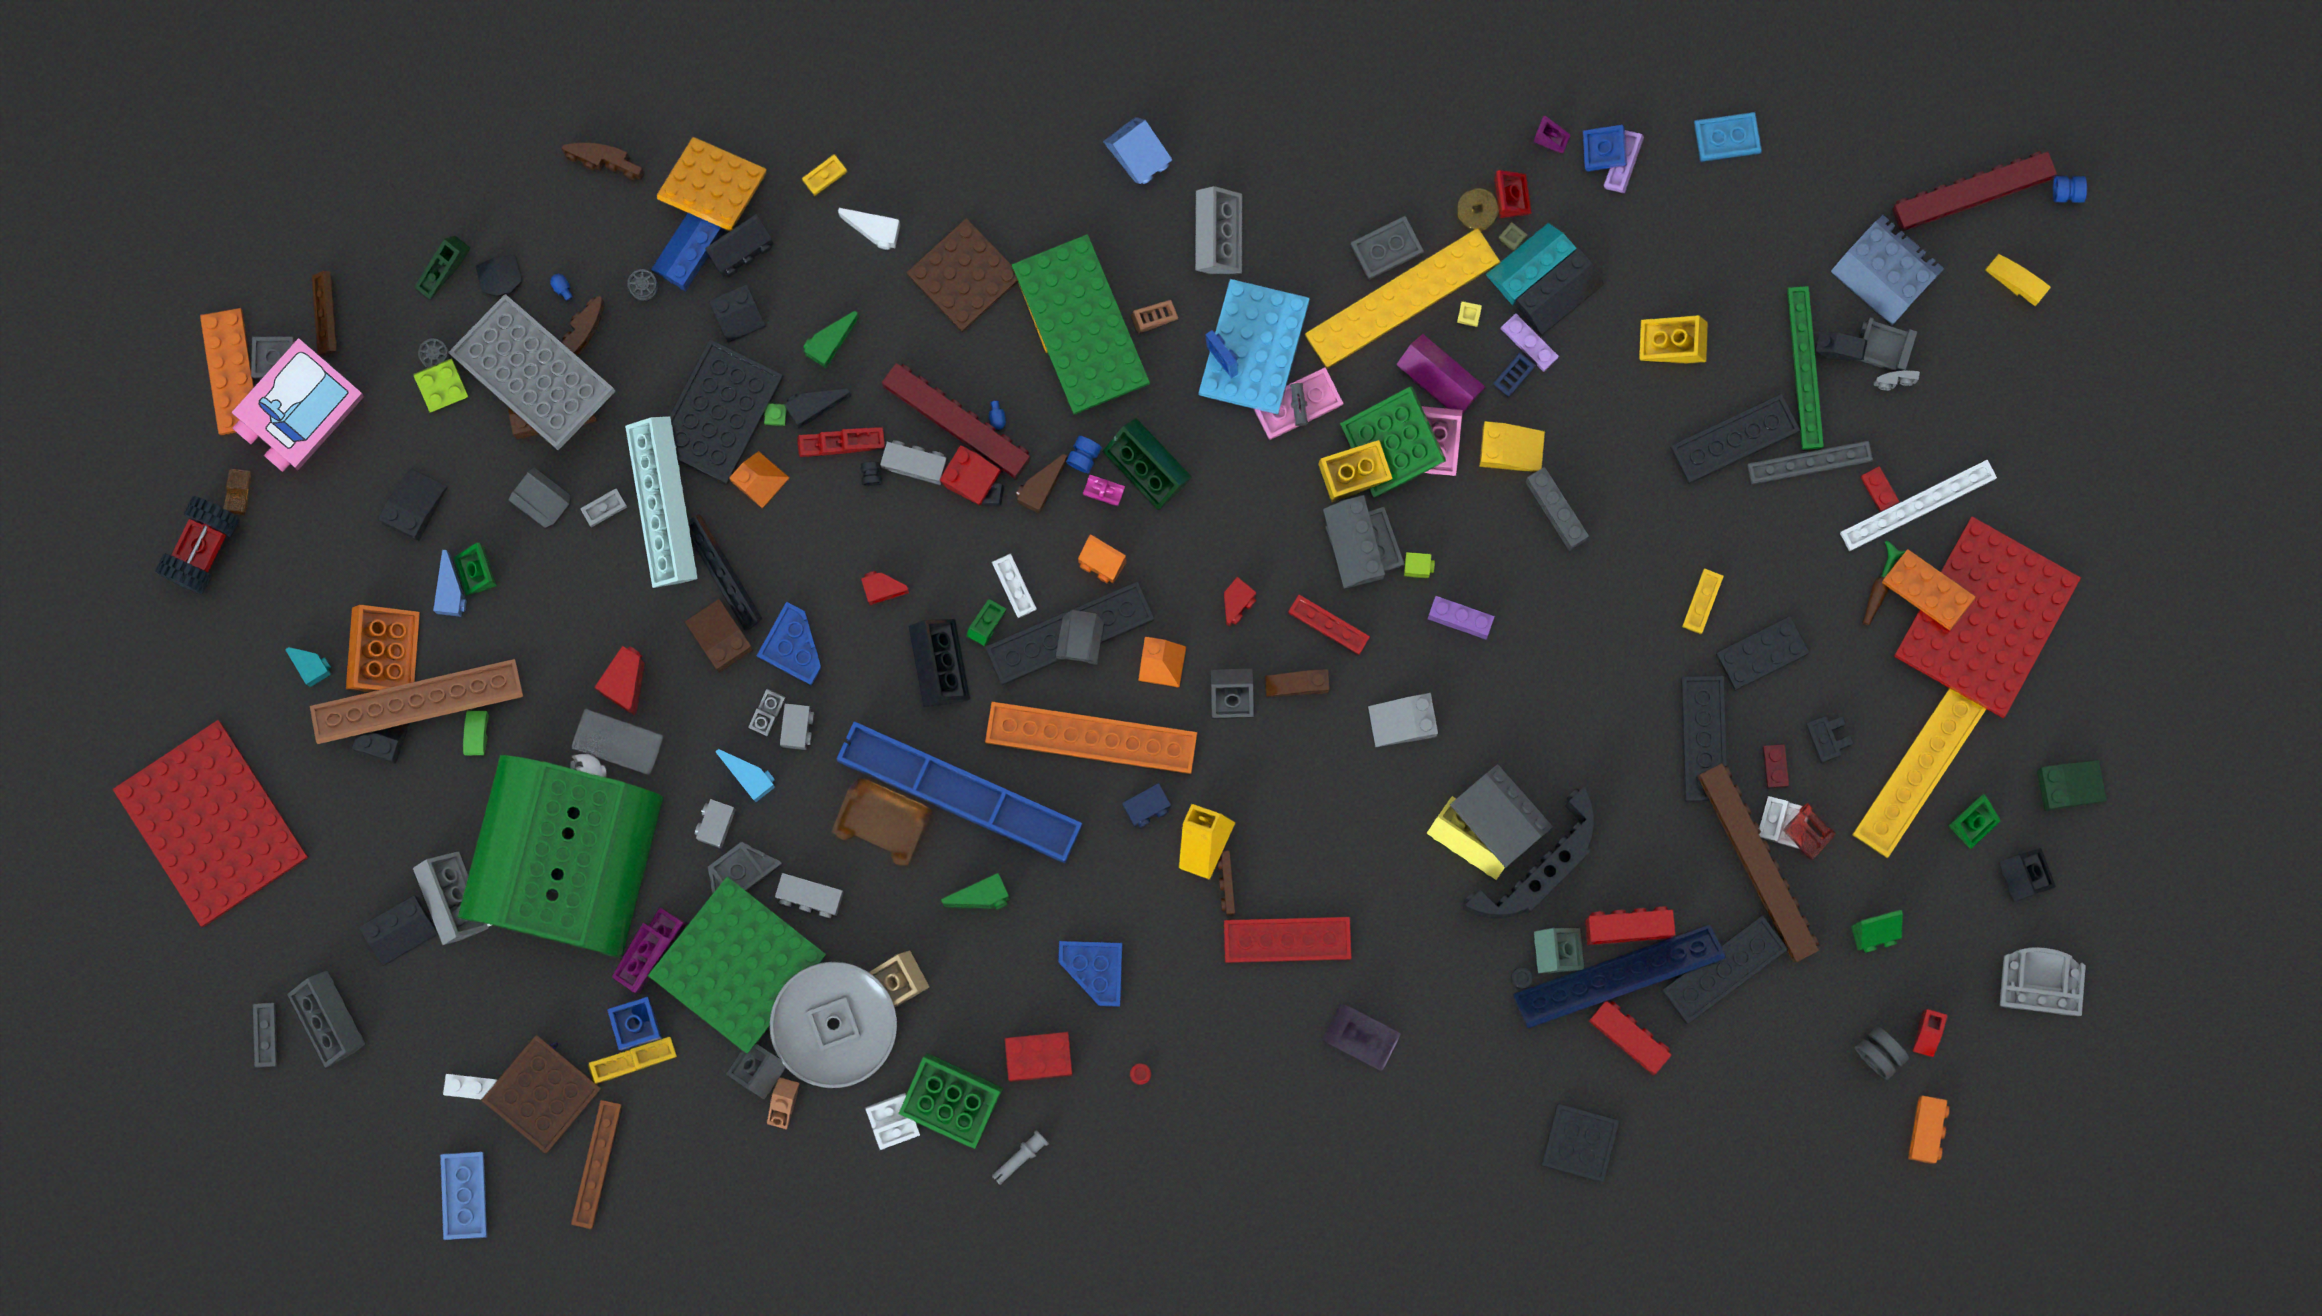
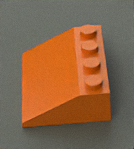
M367 605L352 607L346 690L373 692L414 682L420 612Z

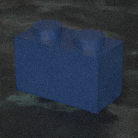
M1159 783L1122 803L1133 826L1139 825L1140 828L1151 822L1150 819L1157 815L1160 818L1169 813L1168 809L1171 808V804Z

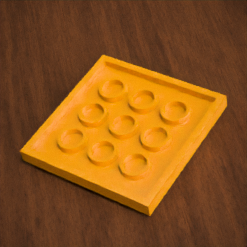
M693 137L659 190L657 199L732 231L766 175L767 169Z

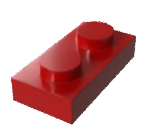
M1880 466L1860 477L1879 512L1899 503Z

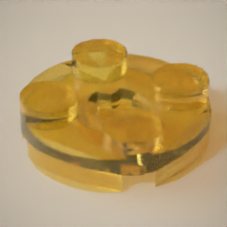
M1481 188L1467 191L1462 195L1458 203L1459 220L1466 227L1473 230L1487 229V227L1494 223L1498 215L1499 209L1496 198L1491 192ZM1479 204L1483 212L1476 214L1472 207H1477Z

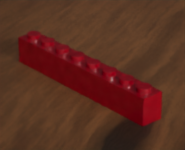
M2039 151L2031 154L2028 159L2018 158L2010 162L2011 165L2005 167L1998 165L1992 168L1991 172H1978L1972 175L1973 178L1968 180L1961 178L1954 181L1953 185L1947 187L1946 184L1940 185L1933 192H1920L1915 195L1916 198L1898 200L1892 211L1900 232L2053 180L2057 172L2049 152L2042 154Z
M896 363L882 381L885 389L1017 480L1030 462L1029 452L1020 445L1017 448L1011 443L1012 440L1004 434L1000 436L994 432L996 429L987 422L985 424L981 423L975 413L970 410L967 413L961 409L962 405L954 399L950 401L944 397L946 394L937 387L935 389L931 388L925 378L920 375L917 378L911 374L912 370L906 365L902 364L900 366Z

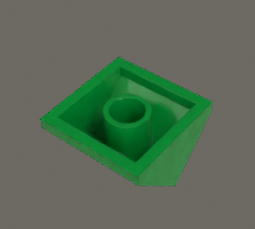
M480 542L475 543L454 557L466 596L497 586L485 548Z
M1983 794L1948 826L1972 849L2001 820L1988 798Z

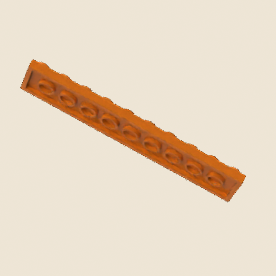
M991 702L985 743L1191 774L1197 732Z

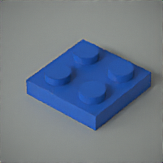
M1623 125L1583 131L1586 171L1627 165L1625 127Z
M1211 330L1205 334L1207 348L1232 379L1238 374L1237 366L1239 365L1236 361L1238 358L1233 350L1230 349L1228 351L1224 346L1226 343L1219 333L1216 335Z

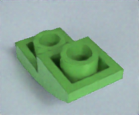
M467 711L463 739L464 755H485L488 739L486 728L489 718L487 711Z

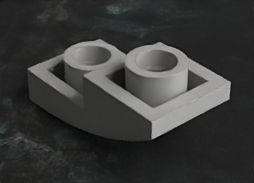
M1920 371L1887 373L1877 377L1873 386H1879L1880 390L1886 391L1891 390V388L1894 389L1898 381L1902 385L1911 386L1919 380Z
M766 689L748 728L768 736L786 697Z

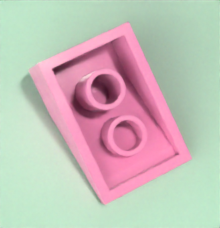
M1422 406L1446 459V462L1425 473L1456 476L1463 410Z

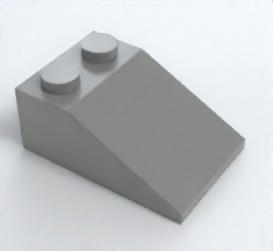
M1431 693L1368 706L1375 747L1434 738L1438 735Z

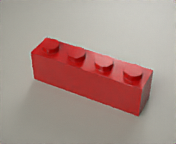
M1605 1001L1590 1018L1589 1022L1647 1071L1655 1075L1671 1056L1668 1052L1670 1049L1661 1041L1659 1043L1652 1039L1653 1034L1647 1029L1643 1028L1641 1030L1636 1026L1637 1021L1628 1014L1624 1016L1619 1011L1621 1008L1615 1002L1610 1001L1609 1003Z

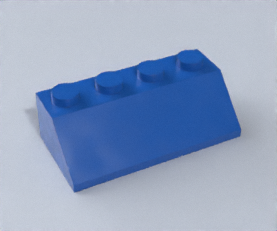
M688 213L651 271L686 291L708 258L705 248L720 239L726 229Z

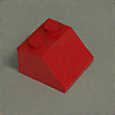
M960 445L939 480L947 489L981 505L1001 470L977 453Z

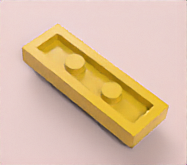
M1707 569L1703 570L1683 622V628L1702 634L1724 577L1723 575Z

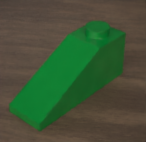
M853 311L816 333L813 338H809L804 345L805 355L827 368L858 321L859 314Z

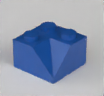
M648 997L607 1009L620 1051L662 1039L657 1018Z

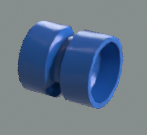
M2055 176L2053 182L2054 202L2066 203L2068 199L2072 203L2085 202L2087 194V180L2085 176H2073L2071 179L2068 176Z
M1078 436L1073 446L1075 451L1070 452L1066 463L1083 473L1089 474L1094 465L1092 459L1098 457L1102 447L1086 437Z

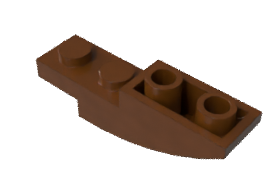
M572 143L562 147L567 159L573 162L579 160L590 170L596 168L601 171L603 165L606 164V168L614 172L616 170L624 172L623 175L631 180L635 178L641 180L644 175L641 167L628 162L630 158L628 153L618 148L597 143Z
M600 296L589 300L586 308L582 312H577L571 318L572 322L570 325L574 331L566 333L562 338L561 343L576 356L590 342L600 323L605 304Z

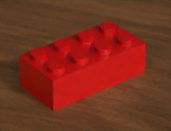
M1655 907L1650 912H1647L1646 908L1634 909L1631 913H1625V910H1615L1611 915H1605L1604 911L1592 912L1585 920L1587 945L1671 939L1675 936L1673 910H1667V907Z

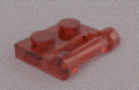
M1807 803L1800 808L1799 813L1783 831L1809 859L1813 860L1836 833L1820 820L1812 811L1813 808L1810 804ZM1806 817H1807V818L1817 827V829L1822 833V837H1821V838H1820V837L1817 835V833L1805 822L1804 819H1805Z

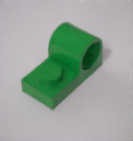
M988 599L970 625L966 636L986 646L995 627L1005 614L1006 608Z

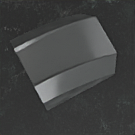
M533 467L511 493L509 501L546 528L554 524L569 505L570 495Z
M1071 610L1063 615L1056 659H1070L1088 662L1089 664H1098L1104 621L1098 614Z

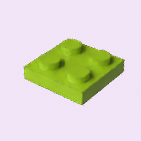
M452 358L413 374L429 412L468 397Z

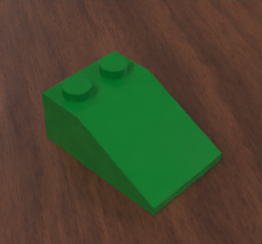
M998 873L941 899L944 907L986 909L995 907L996 910L1007 906V901L1010 900Z
M1902 910L1862 920L1851 926L1858 951L1864 949V952L1867 953L1877 950L1876 946L1884 944L1885 947L1896 945V940L1902 938Z

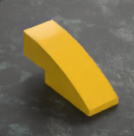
M2000 254L1996 256L1986 269L1989 274L2017 296L2020 294L2034 306L2039 303L2051 288L2033 273Z

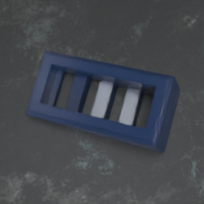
M1520 352L1493 384L1509 397L1536 365ZM1520 360L1528 369L1525 370L1517 362ZM1516 367L1523 375L1520 377L1512 368ZM1510 373L1517 379V382L1514 383L1506 375ZM1502 379L1512 386L1511 389H1508L1501 383Z

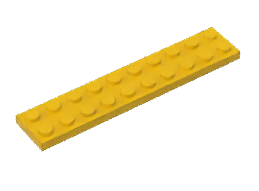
M1477 228L1305 333V336L1326 369L1498 265L1500 261Z
M1949 688L1852 835L1888 858L1980 720L1986 708Z

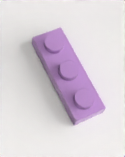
M1625 130L1627 165L1609 169L1604 184L1606 189L1625 193L1644 138L1642 134Z
M1514 314L1501 327V330L1543 372L1559 358L1517 314Z

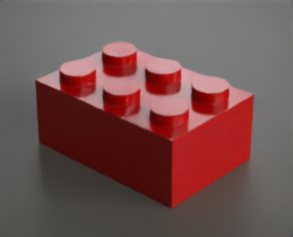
M1068 1032L1005 1038L1010 1082L1073 1076Z

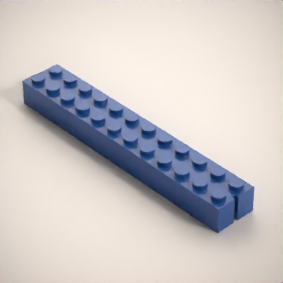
M853 722L846 737L851 745L849 746L848 743L844 742L837 757L839 763L1066 864L1083 827L1081 822L857 722Z

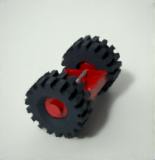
M192 496L184 512V515L190 519L172 554H163L155 573L203 595L212 577L206 572L209 571L225 537L232 536L240 518L205 499Z

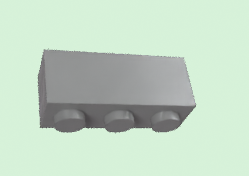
M893 440L892 443H886L880 464L881 469L941 485L939 479L943 475L948 462L943 453L932 451L931 454L924 452L925 449L918 446H912V448L905 447L904 443Z
M782 873L775 898L779 900V904L791 907V904L799 905V910L811 913L813 909L819 911L820 916L831 918L832 915L837 916L844 892Z

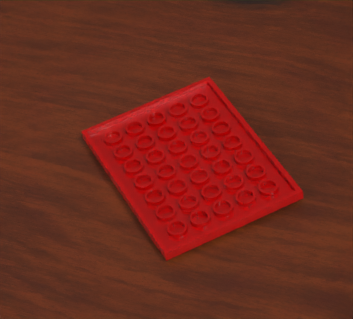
M1971 517L1944 564L1941 573L1976 597L1951 631L1919 609L1894 657L2004 718L2081 577L1980 520Z
M219 720L113 788L116 796L201 927L214 921L309 858Z

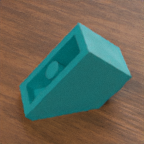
M290 647L285 649L305 684L309 687L331 675L329 671L331 665L326 657L322 658L316 653Z

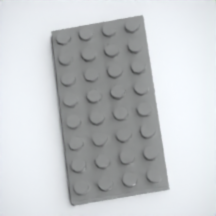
M506 294L448 352L557 450L615 392L611 385Z

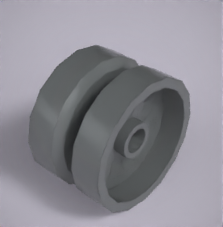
M1876 1026L1868 1033L1870 1041L1861 1040L1855 1046V1049L1876 1073L1889 1080L1896 1073L1894 1065L1903 1066L1909 1060V1056L1887 1032Z

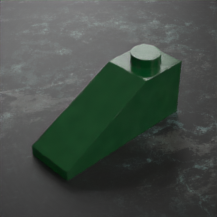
M457 236L445 238L414 287L428 299H432L462 263L470 247Z

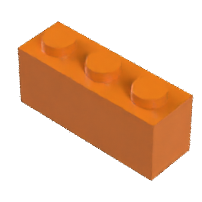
M1927 1096L1918 1097L1908 1159L1935 1164L1937 1160L1941 1159L1942 1148L1939 1146L1946 1132V1127H1943L1944 1118L1947 1119L1949 1114V1106H1946L1947 1100Z

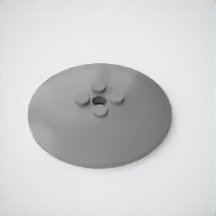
M843 962L819 963L795 974L777 995L770 1018L771 1040L779 1059L782 1060L785 1067L799 1079L812 1085L826 1088L854 1085L875 1073L889 1056L894 1045L897 1030L895 1008L885 987L868 971ZM830 1018L839 1020L840 1024L836 1029L828 1027L827 1022Z

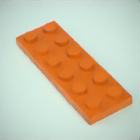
M241 308L200 315L219 435L236 433L232 428L239 419L234 416L232 411L254 388Z

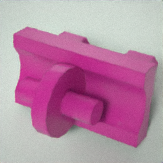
M1089 475L1083 495L1119 506L1125 486Z

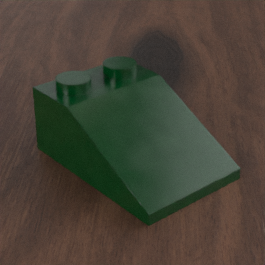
M2099 760L2042 767L2037 770L2044 811L2107 801Z

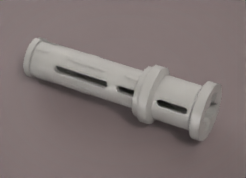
M1037 1130L1034 1131V1135L1026 1143H1021V1149L992 1174V1177L997 1179L1002 1174L997 1180L1001 1185L1029 1157L1031 1159L1034 1158L1036 1152L1049 1143Z

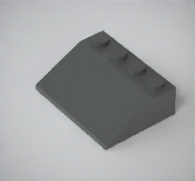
M1498 764L1450 804L1505 868L1553 828L1550 822Z

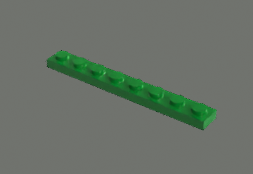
M1809 286L1791 287L1787 289L1801 446L1802 450L1822 449L1824 445Z

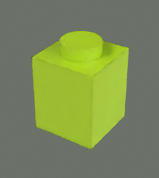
M1406 552L1404 576L1429 578L1430 572L1434 573L1435 560H1431V554Z

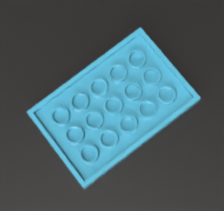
M1230 279L1215 334L1219 333L1226 343L1224 346L1228 351L1231 349L1238 358L1236 361L1239 365L1237 366L1238 374L1231 379L1210 352L1199 395L1279 414L1310 299Z

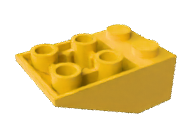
M1191 804L1183 822L1179 869L1210 880L1235 822L1220 813Z

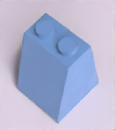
M1135 117L1103 141L1134 182L1139 184L1149 182L1153 178L1152 175L1154 173L1165 170L1169 166L1168 163L1172 161V158L1144 119Z

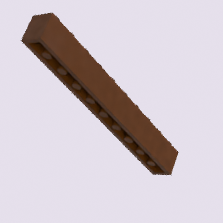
M1719 764L1699 774L1697 777L1782 942L1788 948L1787 951L1793 963L1818 952L1817 946H1819V942L1814 934H1810L1807 928L1810 925L1806 917L1800 915L1798 908H1800L1799 903L1795 897H1791L1788 891L1790 886L1787 880L1781 878L1778 872L1780 871L1779 864L1775 859L1772 860L1769 852H1771L1770 847L1766 841H1762L1759 835L1761 830L1758 824L1752 822L1749 816L1751 815V810L1746 803L1743 804L1740 798L1742 794L1739 787L1733 785L1730 779L1732 774L1729 768Z

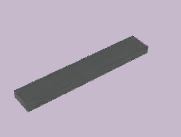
M1869 441L1749 463L1747 468L1751 485L1868 463L1873 461Z

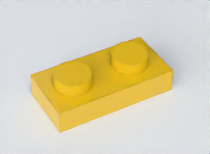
M834 154L804 176L802 180L813 195L816 196L847 173V170Z

